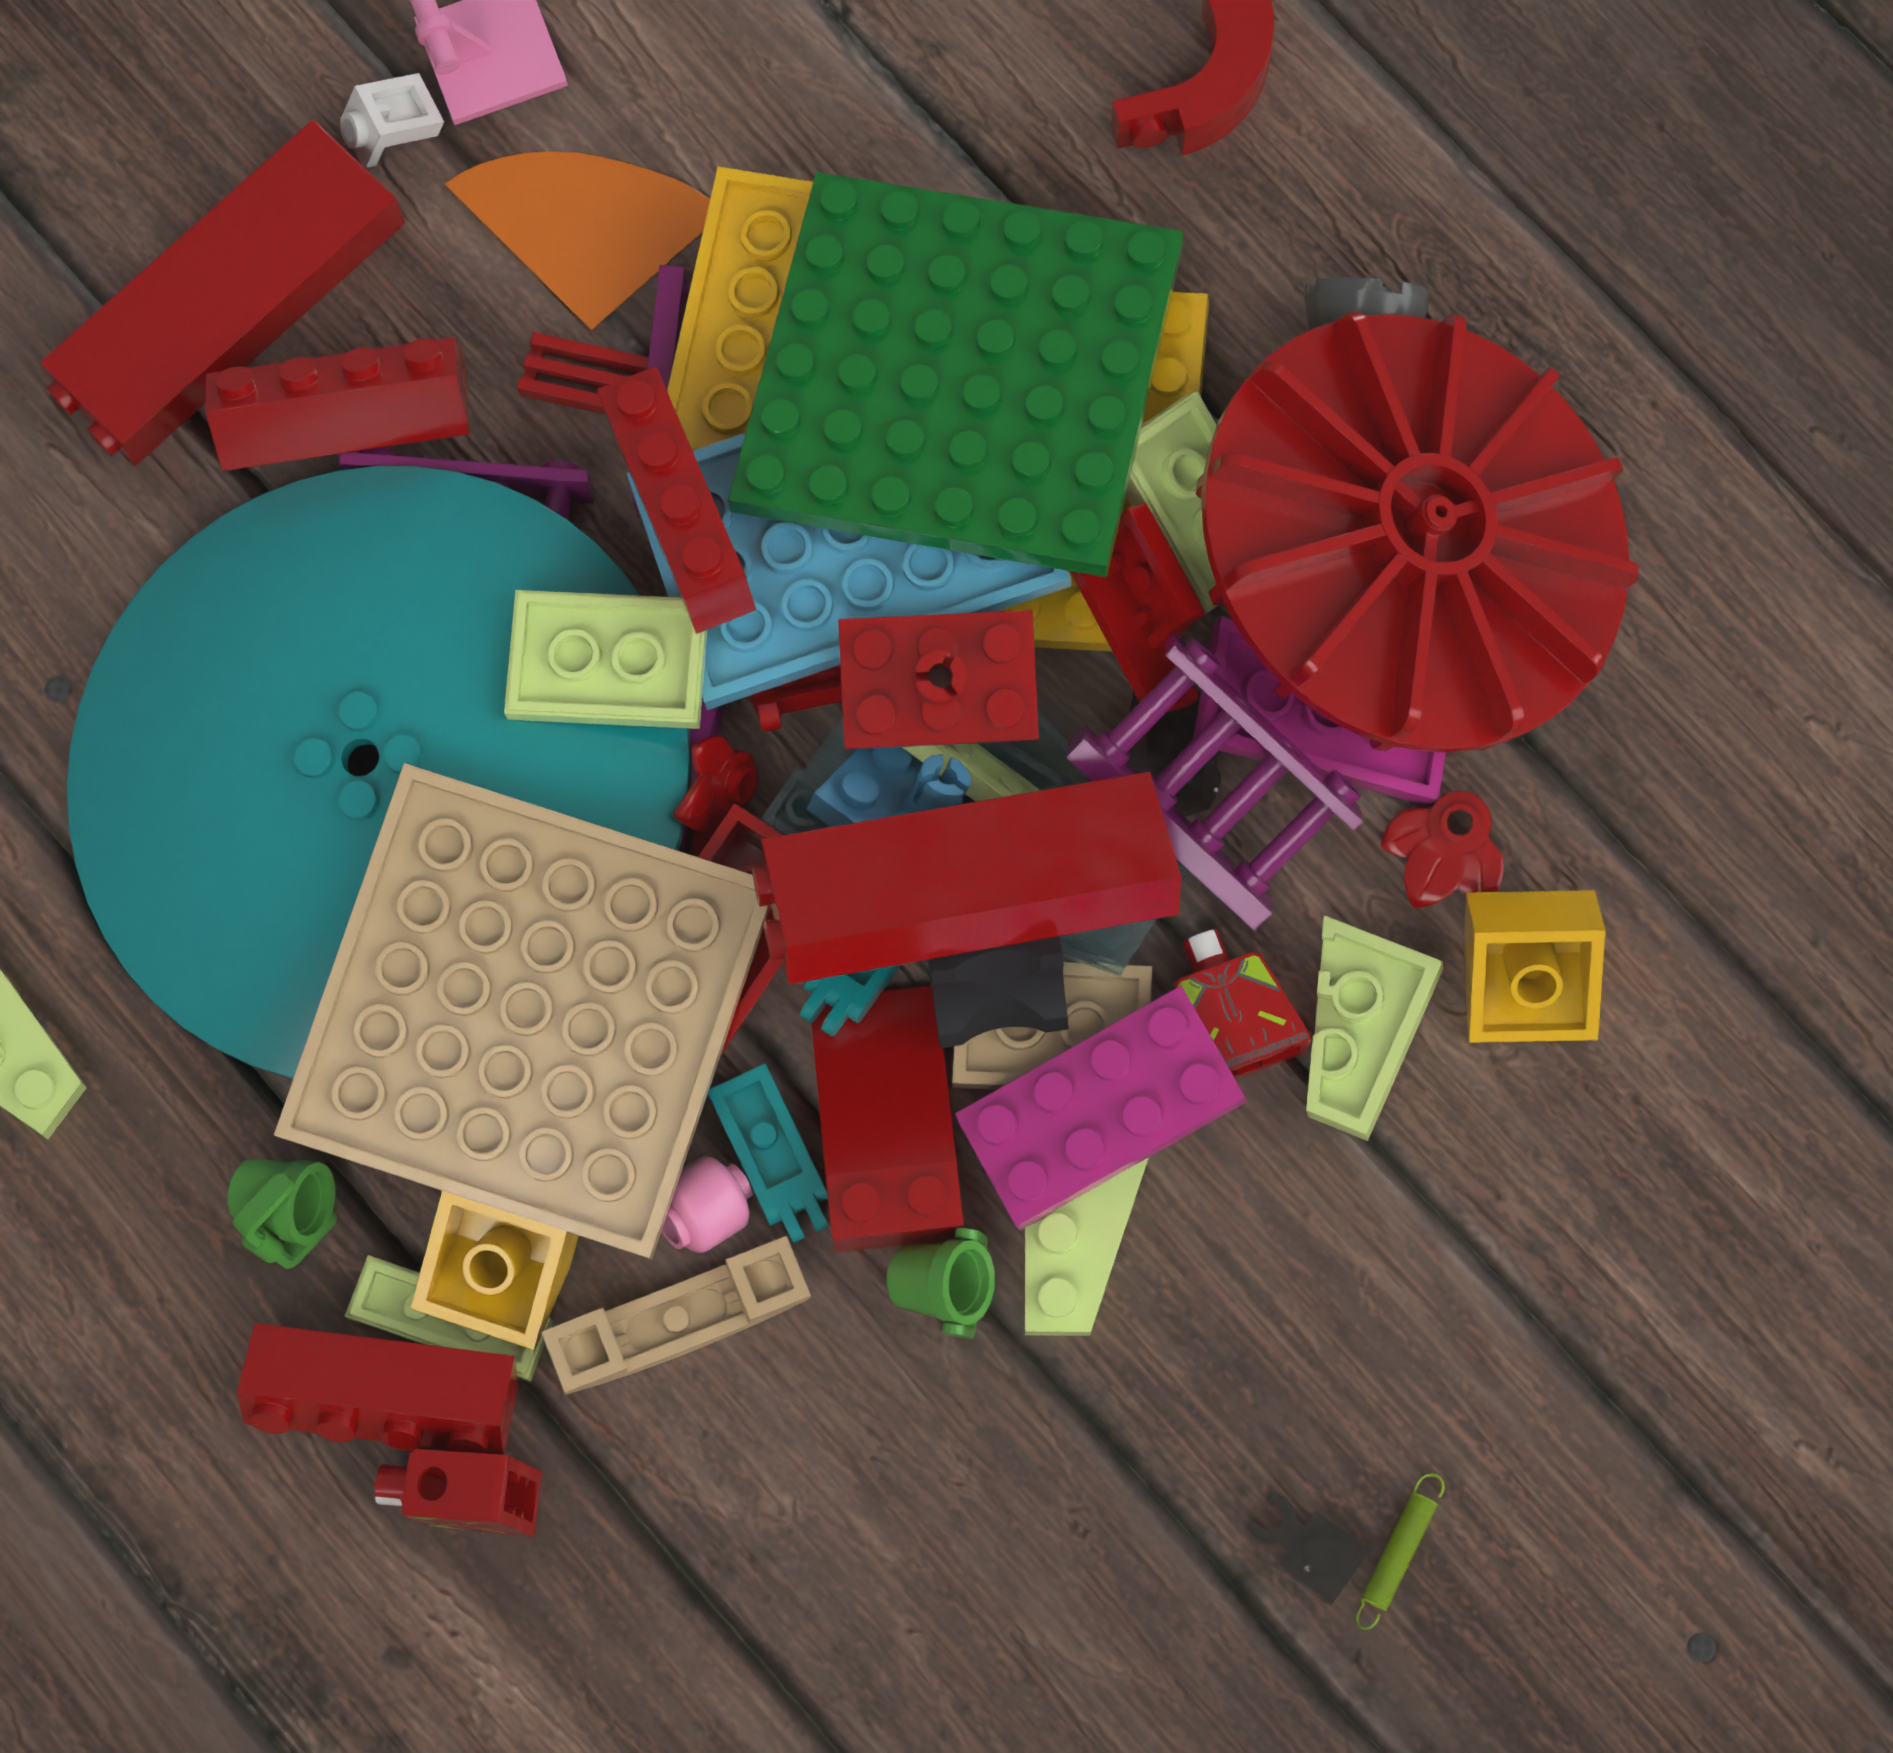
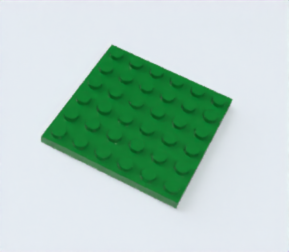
M816 172L729 493L728 504L730 512L1107 577L1182 254L1184 231Z

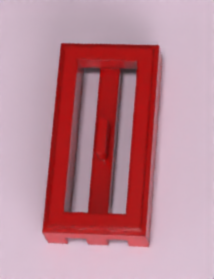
M533 332L530 340V354L526 355L523 365L525 369L524 375L520 377L517 389L519 395L523 397L605 414L599 394L538 381L539 373L595 387H604L629 376L544 358V355L630 374H637L647 370L649 357Z

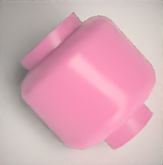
M709 1156L699 1157L682 1169L661 1231L662 1234L675 1248L680 1250L686 1247L696 1253L707 1252L748 1224L750 1211L747 1199L753 1195L748 1179L735 1164L724 1166L720 1161Z

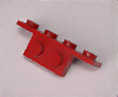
M1147 503L1128 507L1121 514L1107 577L1070 571L1139 702L1176 666L1165 655V642L1174 633L1179 637L1205 614L1200 601ZM1194 686L1167 712L1188 707L1198 699Z

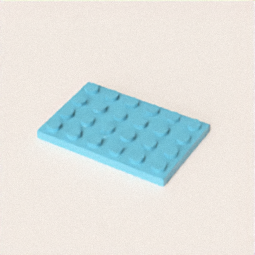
M746 433L693 450L745 573L756 607V611L708 629L702 694L707 710L839 666L838 619L997 612L1071 587V578L1067 570L730 512L728 497ZM628 472L626 474L668 597H681Z

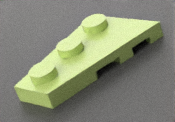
M1324 915L1321 966L1317 984L1318 999L1315 1033L1312 1040L1306 1112L1309 1118L1368 1141L1443 972V961Z
M0 969V1106L43 1137L49 1139L87 1087L45 1028L33 1015L9 978Z
M1149 1158L1025 1227V1335H1091Z

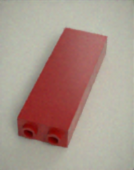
M312 119L40 362L52 382L45 390L69 416H72L79 410L92 423L86 431L110 457H113L120 451L134 466L138 465L206 403V374L222 372L231 367H246L405 224L397 199Z
M1150 772L761 839L763 866L752 868L759 907L771 905L774 918L773 920L764 921L771 961L783 959L788 984L1179 915L1181 873Z

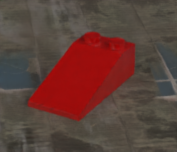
M931 985L882 991L859 1023L848 1018L833 1037L821 1030L824 1020L833 1009V1007L827 1004L811 1025L830 1223L835 1252L841 1253L956 1239V1228H964L944 1048H940Z

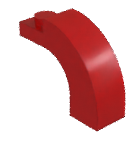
M1203 0L1202 16L1213 50L1211 57L1196 75L1183 83L1112 101L1111 129L1117 149L1131 145L1136 148H1149L1162 143L1168 136L1176 135L1181 154L1184 156L1214 144L1235 129L1255 105L1267 78L1274 33L1272 1Z

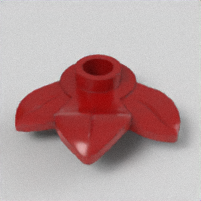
M710 735L692 746V761L698 777L673 812V817L676 821L689 829L695 830L690 851L691 855L695 857L699 856L733 804L735 803L742 807L745 803L749 802L758 786V773L753 757L748 752L739 749L732 750L727 740L717 735Z
M1467 791L1446 793L1431 808H1412L1401 812L1392 819L1386 828L1380 846L1391 854L1407 858L1404 871V885L1409 901L1414 908H1423L1438 903L1454 893L1458 887L1465 894L1498 892L1504 871L1503 857L1496 845L1488 837L1492 826L1491 814L1485 802L1477 795ZM1455 810H1464L1472 818V827L1464 835H1455L1448 829V816Z

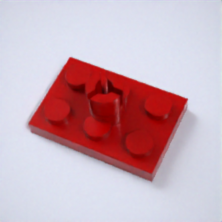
M1033 610L838 619L844 750L1039 740Z

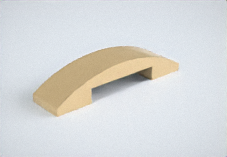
M787 1236L728 1258L723 1266L608 1311H604L603 1308L541 1331V1335L566 1395L645 1370L729 1337L810 1299L811 1294Z

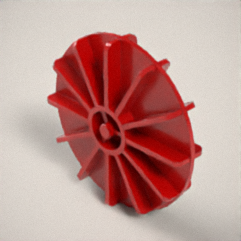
M1355 311L1342 315L1337 321L1313 328L1288 341L1270 354L1244 380L1230 399L1217 423L1208 449L1204 473L1197 480L1196 495L1201 499L1204 540L1209 564L1216 585L1208 591L1213 605L1225 604L1230 617L1248 646L1263 665L1279 680L1273 692L1281 699L1293 693L1310 708L1337 725L1369 738L1371 748L1387 752L1394 746L1429 752L1482 751L1525 735L1549 721L1572 703L1592 679L1598 675L1604 667V661L1617 636L1625 609L1628 587L1638 580L1639 566L1637 563L1629 560L1627 528L1621 501L1613 481L1615 477L1624 471L1619 458L1604 460L1600 449L1584 423L1566 400L1552 387L1560 377V374L1553 367L1550 366L1539 375L1526 363L1499 345L1467 331L1465 317L1450 313L1440 322L1416 316L1394 314L1363 315L1361 312Z

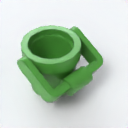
M248 1159L240 1164L231 1179L228 1190V1207L231 1216L234 1218L233 1226L243 1236L242 1243L244 1247L266 1263L277 1262L286 1269L295 1267L333 1228L337 1220L336 1213L333 1211L335 1204V1182L333 1174L326 1164L306 1159L296 1161ZM272 1234L278 1235L281 1240L285 1241L284 1244Z
M956 1228V1239L948 1240L945 1243L904 1245L898 1249L890 1260L887 1271V1289L894 1305L902 1310L940 1319L945 1322L942 1326V1333L947 1336L973 1340L977 1321L984 1316L990 1306L995 1289V1270L992 1258L987 1251V1235L978 1230Z

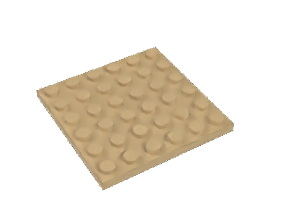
M404 763L274 1136L652 1260L764 927V921H766L771 905L759 907L753 875Z

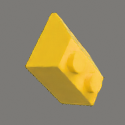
M1595 890L1466 893L1463 949L1469 1043L1598 1040L1606 930Z
M442 1191L410 1309L534 1350L542 1336L541 1331H544L570 1269L579 1236Z

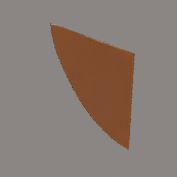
M544 151L501 157L465 170L444 184L591 331L659 271L660 265L665 266L703 232L710 198L675 178L630 163L578 152Z

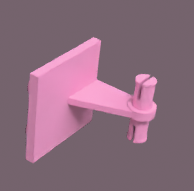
M409 0L416 14V17H414L417 25L415 27L416 36L419 43L425 46L454 126L568 86L567 79L536 0H462L442 8H438L436 0Z

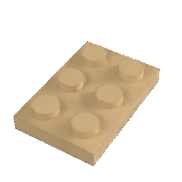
M1063 962L1069 1029L1046 1033L1027 1027L999 1028L979 1034L963 1045L954 1046L952 1087L998 1090L1151 1003L1152 966Z

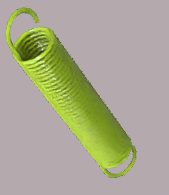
M1425 1474L1418 1480L1405 1506L1406 1508H1404L1403 1514H1401L1400 1520H1398L1397 1526H1395L1394 1532H1392L1393 1535L1389 1538L1390 1541L1386 1544L1387 1547H1385L1384 1553H1382L1381 1559H1379L1378 1565H1376L1375 1571H1373L1372 1577H1370L1369 1583H1367L1368 1585L1364 1589L1363 1595H1361L1360 1600L1362 1603L1356 1615V1623L1362 1630L1373 1628L1380 1618V1614H1378L1376 1621L1371 1626L1363 1627L1360 1625L1359 1615L1364 1606V1601L1383 1611H1387L1388 1605L1392 1602L1391 1599L1395 1596L1394 1593L1398 1590L1397 1587H1399L1400 1581H1402L1403 1575H1405L1404 1572L1408 1569L1407 1566L1411 1563L1410 1560L1414 1557L1413 1554L1417 1551L1416 1548L1420 1545L1419 1542L1423 1539L1422 1536H1424L1425 1530H1427L1428 1524H1430L1429 1522L1436 1512L1438 1504L1423 1495L1417 1494L1416 1490L1424 1478L1436 1477L1441 1482L1442 1487L1438 1495L1440 1498L1445 1486L1444 1481L1437 1474Z

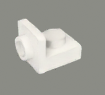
M419 73L355 86L340 119L343 140L349 148L354 149L364 168L376 166L385 147L436 137L439 135L444 124V120Z

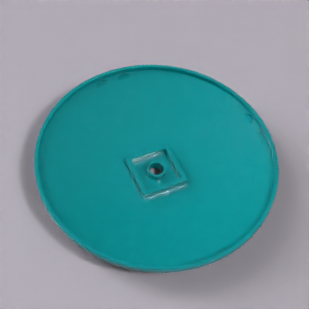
M372 466L338 470L298 480L269 491L224 514L191 537L160 565L135 594L110 631L92 667L78 707L70 744L67 776L68 826L75 865L86 900L105 940L126 972L147 996L179 1025L215 1049L255 1068L290 1079L294 1078L404 763L679 851L684 825L674 819L673 812L690 790L692 767L690 728L507 720L504 714L515 590L640 596L624 572L592 539L566 518L526 495L498 483L460 472L420 466ZM366 744L376 746L379 752V761L376 768L364 776L351 775L348 769V759L353 750Z

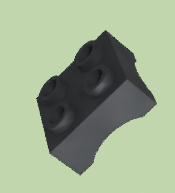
M1060 936L928 959L940 1048L963 1045L979 1034L999 1028L1027 1027L1046 1033L1069 1029Z

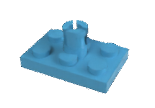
M902 747L857 749L813 794L807 810L830 827L976 801L966 795L971 785V776L967 768L957 759L950 757L942 776H940L939 772L943 766L942 754L931 755L924 762H921Z

